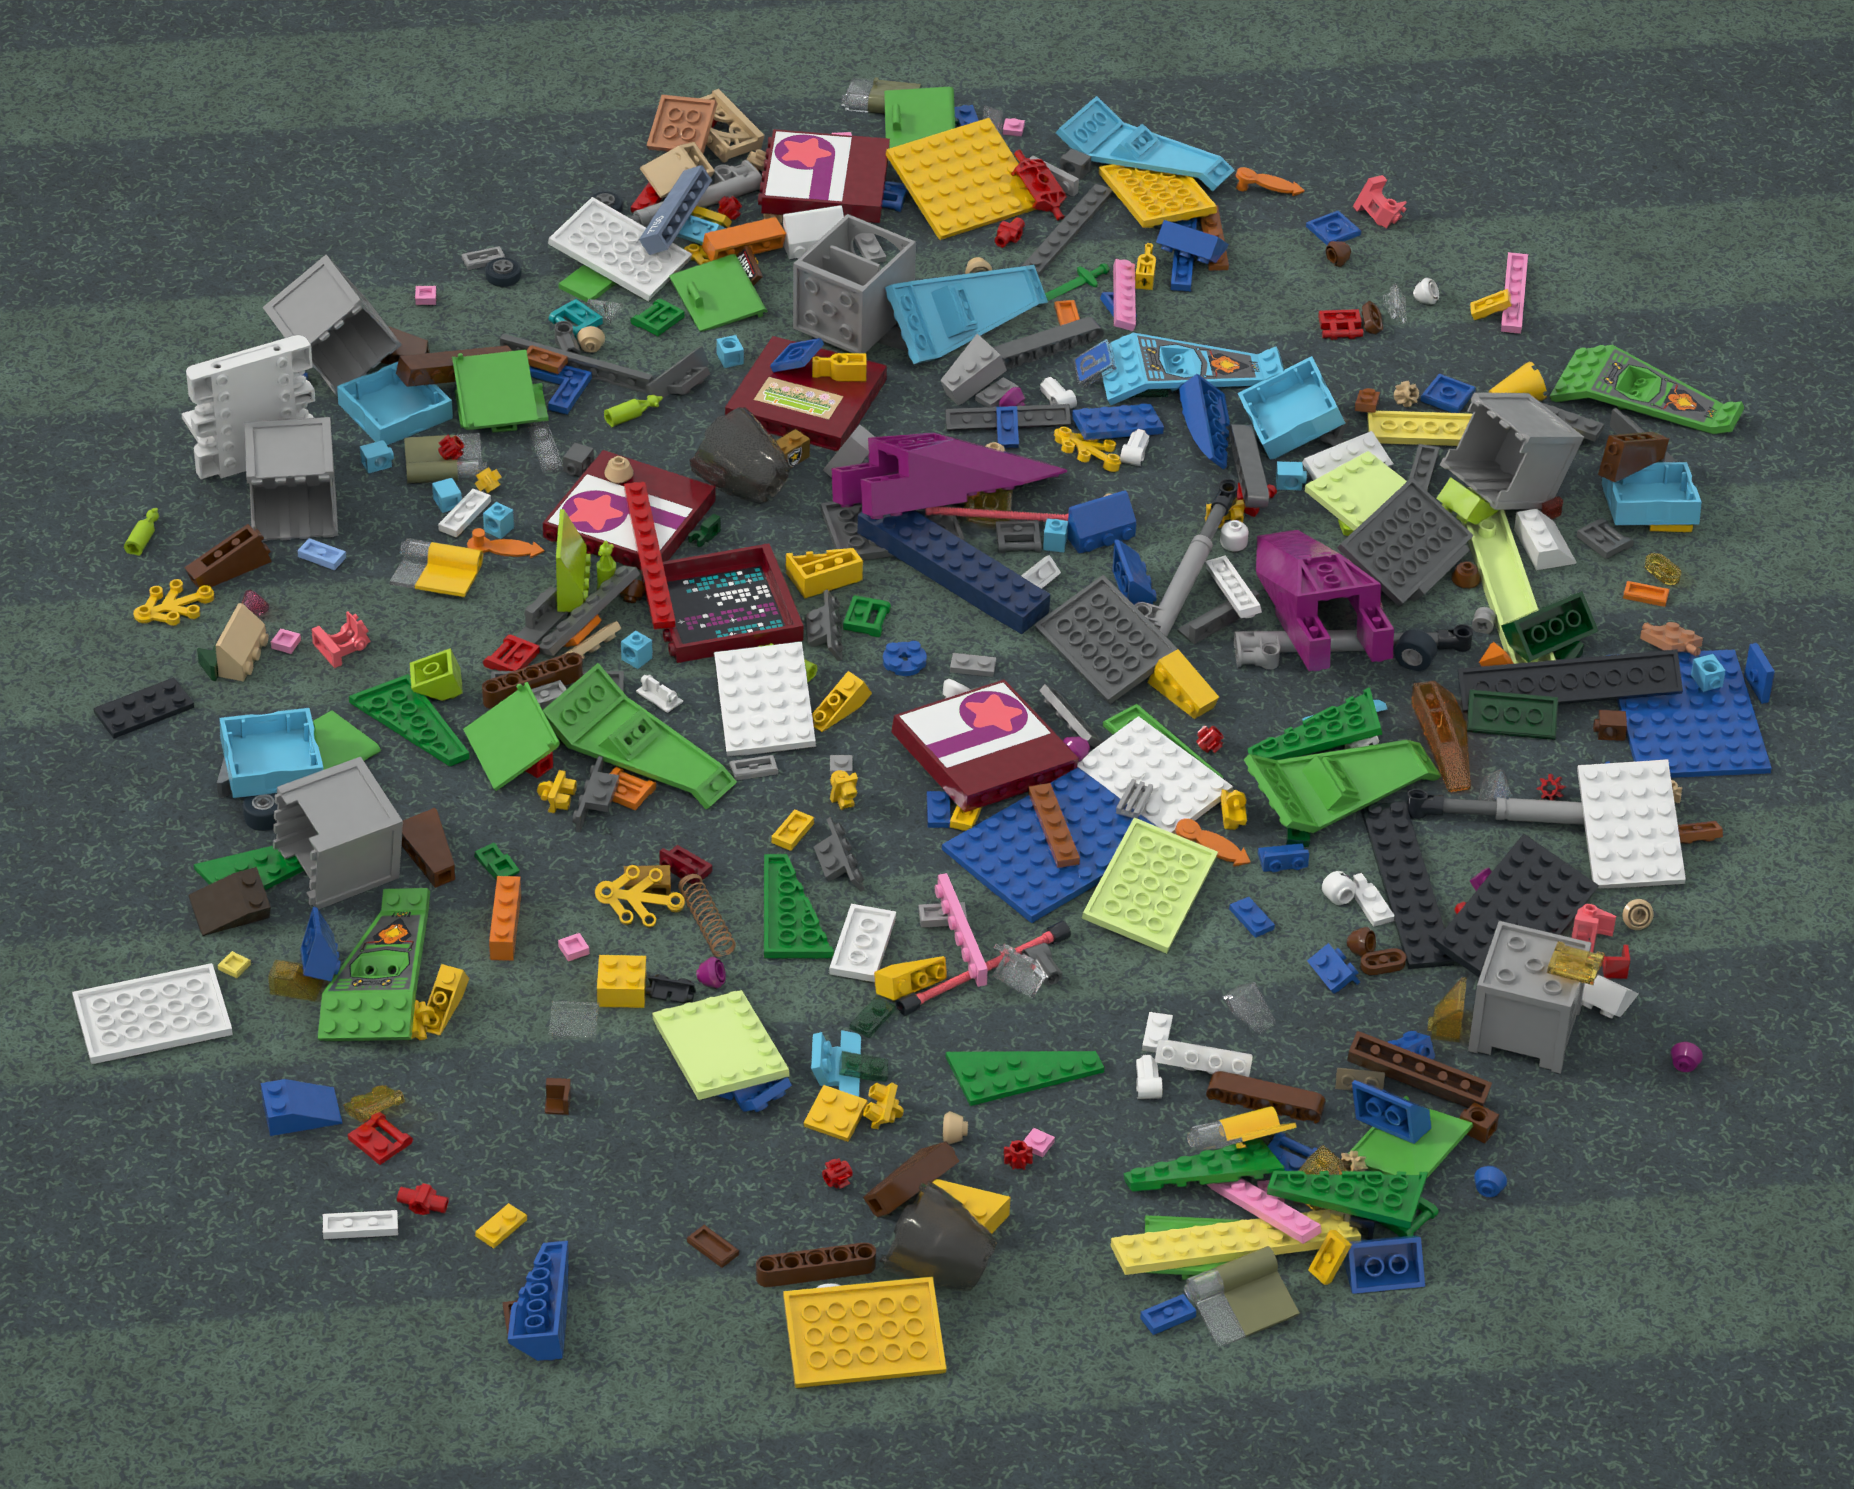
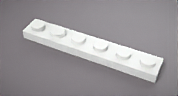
M1226 555L1205 561L1207 570L1240 618H1251L1258 613H1262L1259 602Z

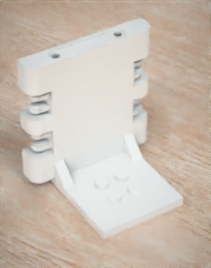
M300 335L291 336L198 363L187 368L188 395L197 406L195 410L182 413V419L198 442L194 447L196 473L200 479L217 474L220 478L246 471L244 422L314 418L305 409L308 403L315 401L313 386L306 380V377L302 376L306 369L313 368L311 344L305 337Z

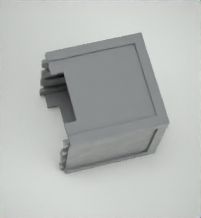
M327 255L323 256L263 307L285 338L300 335L308 340L311 344L313 367L320 373L337 397V386L365 376L371 368H375L381 363L383 358L389 353H393L402 345L368 299Z
M1474 393L1471 398L1472 402L1467 410L1468 412H1473L1457 448L1448 450L1440 466L1450 470L1486 499L1495 510L1549 508L1584 436L1529 393Z
M330 417L244 422L247 483L250 486L251 527L253 530L258 529L264 537L262 542L276 539L291 540L292 538L309 539L310 537L326 538L338 536Z
M361 757L277 787L275 803L278 804V807L274 811V819L277 820V823L274 824V833H277V836L273 840L274 850L278 849L284 859L292 856L297 857L310 878L309 888L311 891L306 893L309 897L310 906L313 905L321 909L399 878L403 821Z
M1499 921L1477 984L1468 1051L1491 1055L1492 1047L1529 1055L1540 1058L1539 1067L1551 1069L1552 1072L1561 1074L1565 1050L1576 1015H1579L1581 1011L1591 942Z

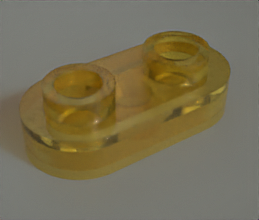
M1651 553L1646 556L1645 568L1664 584L1675 585L1679 583L1681 570L1674 563L1659 553Z

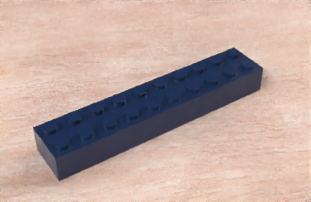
M905 511L900 516L887 514L883 515L884 517L881 519H872L871 516L862 512L858 514V534L871 540L877 546L885 548L893 556L1020 634L1026 632L1049 613L1051 594L917 511Z

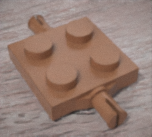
M1648 622L1643 624L1640 639L1662 650L1677 649L1678 652L1690 653L1695 657L1700 654L1701 649L1699 647L1702 646L1703 638L1696 635L1693 631L1685 630L1674 622H1668L1663 626H1653Z

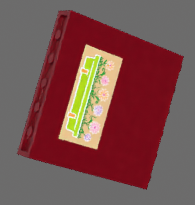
M772 336L726 405L725 422L781 437L796 429L810 439L811 445L838 452L855 431L886 382L887 365L866 360V381H835L831 377L824 376L815 378L812 377L813 357L831 358L832 355L838 354L837 352L821 348L804 367L773 372L770 366L790 343L796 342Z

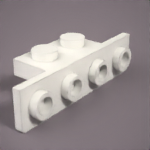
M1159 1039L1155 1062L1183 1067L1190 1071L1202 1070L1209 1074L1223 1071L1249 1077L1253 1056L1241 1052Z

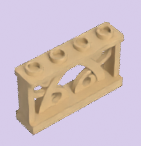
M719 89L712 91L710 95L700 98L716 100L718 105L714 120L725 122L730 126L729 133L711 128L706 143L723 162H727L728 159L762 148L764 134Z

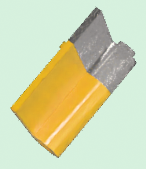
M407 538L405 542L401 543L400 554H403V560L391 578L390 585L465 597L483 563V551Z
M1270 1106L1191 1127L1190 1133L1187 1134V1140L1190 1147H1195L1197 1151L1218 1149L1236 1144L1237 1148L1246 1147L1242 1143L1244 1141L1297 1127L1296 1123L1280 1124L1275 1109Z

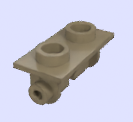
M1337 1068L1335 1089L1353 1091L1352 1082L1357 1080L1383 1090L1385 1072Z

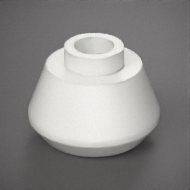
M1424 278L1415 286L1413 294L1420 303L1435 304L1439 299V290L1434 280Z
M947 679L944 681L942 695L949 698L971 689L954 680Z

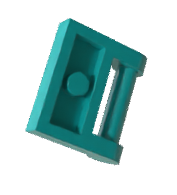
M577 299L556 309L549 315V321L553 324L559 321H566L563 317L577 324V327L573 325V334L576 340L581 329L589 326L598 327L603 324L602 316Z

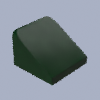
M1580 641L1573 642L1556 650L1554 657L1558 660L1580 658L1583 655L1584 644Z

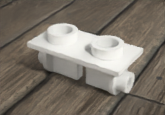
M644 675L641 678L642 687L636 690V692L668 713L683 703V700L678 698L674 690H670L663 684L660 686L653 676Z

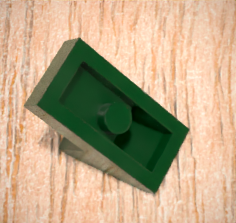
M214 645L213 650L198 648V663L212 681H216L219 677L216 645Z

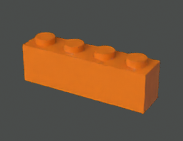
M776 217L705 233L702 249L710 261L731 254L736 255L745 245L751 247L753 254L782 248L786 232Z
M497 876L489 939L490 960L514 961L521 901L520 877Z

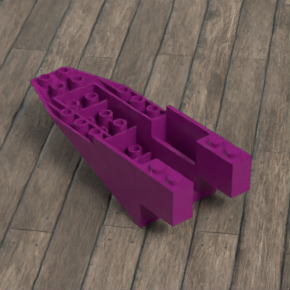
M937 433L869 437V463L831 468L833 502L841 504V507L845 508L853 507L854 503L862 504V513L871 516L872 519H881L884 517L883 515L887 514L900 516L905 511L967 502V496L977 495L979 491L992 493L996 492L998 488L1011 490L1017 485L1048 477H1058L1059 474L1067 472L1066 469L1046 462Z
M1299 530L1257 536L1256 574L1276 607L1275 614L1308 671H1320L1330 668L1331 638L1317 616L1318 601H1327L1339 597L1348 598L1357 613L1356 637L1372 662H1381L1393 659L1394 628L1380 607L1381 584L1338 552Z

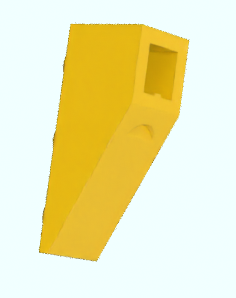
M848 671L812 713L813 727L823 732L860 708L872 694L865 682Z
M945 957L893 964L875 971L876 994L897 1000L909 993L919 991L947 978Z
M441 964L427 1006L434 1008L435 1015L429 1019L430 1024L425 1026L426 1032L441 1035L466 990L469 977L464 970Z

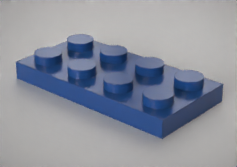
M1151 404L1121 405L1118 407L1093 409L1083 408L1073 410L1072 418L1084 440L1130 437L1132 432L1137 431V429L1144 430L1147 435L1163 434L1164 426Z

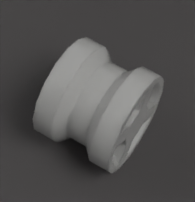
M1488 607L1478 608L1472 621L1473 630L1485 634L1491 633L1496 619L1495 612Z

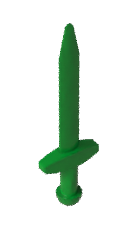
M1102 263L1098 268L1090 272L1081 266L1077 267L1079 277L1045 293L1047 301L1085 283L1097 287L1098 284L1095 278L1102 274H1108L1109 266Z

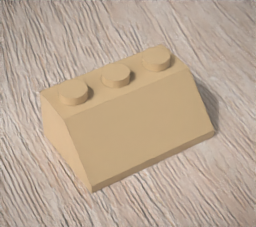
M238 603L216 643L219 677L244 681L247 675H251L254 661L259 660L262 646L266 647L268 634H266L265 624L241 603Z

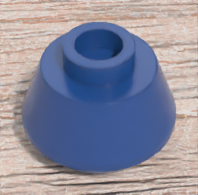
M1484 1166L1475 1172L1476 1189L1485 1197L1497 1196L1507 1185L1505 1174L1497 1167Z

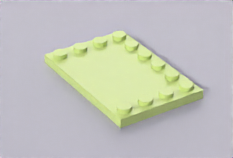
M1367 451L1306 484L1305 492L1355 531L1407 481L1371 452Z
M1133 818L1088 902L1082 919L1167 954L1213 866L1218 852Z
M742 990L652 1013L659 1032L698 1100L789 1077V1068Z

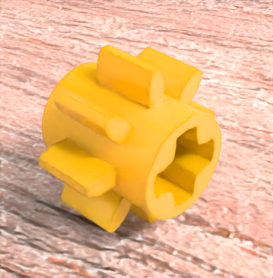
M488 467L476 475L478 481L475 482V485L479 491L485 489L489 493L501 485L498 480L502 477L497 469L491 471Z

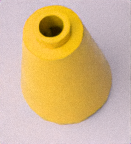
M1532 362L1525 363L1489 390V393H1529L1538 401H1543L1547 398V395H1543V392L1547 391L1544 380L1538 369L1533 370L1531 366L1534 364Z

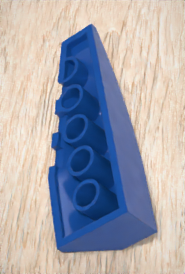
M1195 374L1179 387L1180 401L1183 408L1182 413L1188 429L1200 450L1211 461L1225 469L1227 467V451L1225 448L1228 447L1226 437L1229 436V431L1225 426L1230 424L1225 394L1199 374Z
M568 1241L542 1244L534 1260V1268L532 1272L528 1273L526 1277L527 1282L518 1293L519 1299L511 1307L508 1343L537 1361L563 1358L568 1300Z

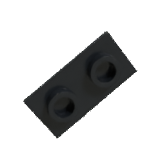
M661 974L655 976L648 975L649 983L652 986H647L646 995H649L650 998L667 1001L668 993H672V1002L683 1004L693 1002L696 988L695 984L690 980L684 978L673 980Z

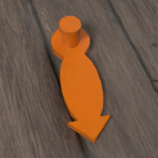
M1242 167L1236 172V177L1239 180L1236 188L1239 191H1246L1248 184L1254 183L1269 190L1292 193V196L1305 191L1295 182L1292 184L1276 176L1256 174L1249 168Z
M481 528L474 529L472 531V538L467 542V548L482 550L483 553L490 551L502 556L520 557L530 555V558L545 552L535 542L531 545L527 542L512 539L490 541L485 537V531Z
M1184 818L1177 823L1175 831L1178 836L1190 841H1196L1200 845L1217 851V858L1234 862L1233 866L1251 863L1244 847L1240 851L1228 839L1216 833L1201 830L1198 823L1192 819Z

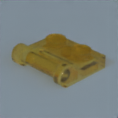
M1558 941L1549 962L1547 973L1594 985L1605 953L1598 951L1597 953L1567 946L1565 942Z
M386 1085L374 1087L370 1093L353 1097L350 1102L343 1106L348 1115L360 1122H364L369 1119V1116L388 1107L405 1103V1098L400 1090L394 1091Z

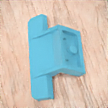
M690 215L677 237L702 245L705 233L726 228Z
M841 1030V1047H832L830 1041H826L822 1032L813 1034L811 1069L819 1085L839 1086L840 1091L859 1097L861 1036L857 1033Z

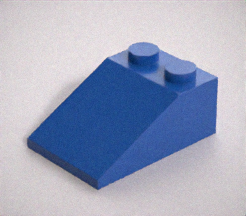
M287 1079L261 1083L262 1102L270 1136L342 1124L334 1087Z

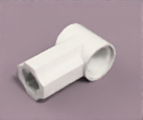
M1048 377L1040 384V390L1050 400V405L1069 404L1070 409L1077 406L1076 396L1073 391H1066L1056 379Z
M1137 429V431L1132 432L1127 445H1123L1120 456L1121 463L1141 467V461H1144L1145 450L1149 442V435L1144 430Z
M1143 1055L1140 1059L1136 1060L1137 1099H1162V1078L1158 1075V1065L1151 1055Z

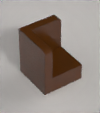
M546 1078L545 1114L569 1115L571 1079Z

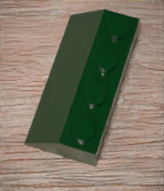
M1583 591L1566 596L1501 625L1509 646L1527 662L1538 659L1599 631Z

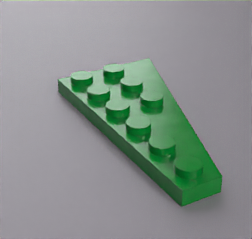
M409 674L349 696L350 704L449 767L470 759L469 751L426 696L413 692Z
M1370 687L1363 690L1364 694L1356 698L1351 696L1345 699L1346 703L1338 707L1331 706L1303 720V725L1295 729L1292 727L1285 729V734L1277 738L1269 737L1248 748V753L1273 760H1282L1309 755L1314 752L1382 735Z
M273 846L193 864L194 870L209 885L233 873L257 867L265 890L305 871L296 856L284 859L278 849L274 850Z
M764 854V958H833L834 951L832 946H829L827 942V936L819 925V919L808 897L804 894V888L796 877V872L788 855Z
M1096 1051L946 1052L945 1055L970 1106L1104 1073L1105 1068Z
M1252 1139L1243 1143V1145H1246L1243 1148H1237L1236 1145L1229 1144L1222 1149L1214 1151L1205 1150L1198 1155L1181 1156L1177 1160L1170 1162H1157L1154 1166L1134 1168L1130 1172L1123 1174L1127 1186L1133 1192L1161 1189L1164 1187V1184L1169 1183L1177 1184V1187L1187 1186L1186 1182L1199 1181L1200 1185L1239 1181L1241 1176L1263 1179V1174L1273 1173V1171H1285V1167L1262 1139Z
M1273 1171L1267 1187V1195L1411 1229L1427 1181L1428 1172H1419V1175H1406V1172L1397 1171L1396 1175H1383L1380 1171H1342V1175H1329V1171H1319V1175L1306 1174L1303 1171Z

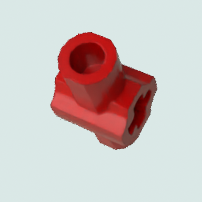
M1016 217L1011 223L1002 221L995 237L996 245L1003 248L1010 241L1017 243L1025 227L1024 220Z
M422 1183V1185L416 1186L415 1190L401 1186L398 1191L397 1202L409 1205V1209L415 1214L425 1215L429 1214L430 1210L445 1213L449 1198L437 1195V1191L431 1185Z

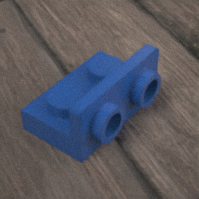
M1303 844L1258 848V856L1263 872H1278L1287 869L1300 870L1308 867L1309 851L1304 850Z

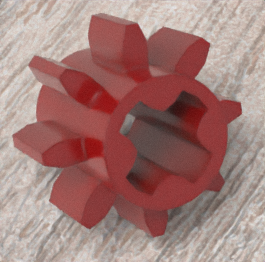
M724 196L718 201L720 206L717 210L720 214L726 215L731 220H735L741 215L740 208L742 205L734 196L730 198Z
M447 435L439 442L441 447L438 448V451L445 460H457L464 454L462 451L464 444L457 436L451 438L450 435Z
M1205 725L1198 731L1197 736L1199 739L1196 742L1203 751L1208 753L1212 750L1216 753L1222 747L1223 742L1221 740L1224 736L1215 726L1208 729Z
M1549 774L1548 780L1540 778L1542 785L1537 790L1542 791V799L1550 796L1552 801H1555V796L1563 798L1561 791L1567 787L1560 783L1562 777L1554 779L1553 774ZM1552 784L1556 786V790L1551 791L1547 787Z
M1011 1141L1010 1147H1004V1164H1010L1012 1170L1021 1168L1025 1170L1027 1163H1033L1032 1147H1028L1024 1141Z
M840 1158L825 1163L827 1169L822 1171V1175L829 1187L834 1186L841 1189L850 1185L848 1179L853 1176V1172L847 1161L841 1162Z

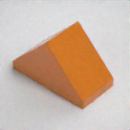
M1495 642L1490 644L1479 661L1481 666L1514 664L1506 651Z

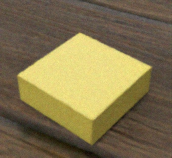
M232 951L218 964V970L238 978L251 965V960Z

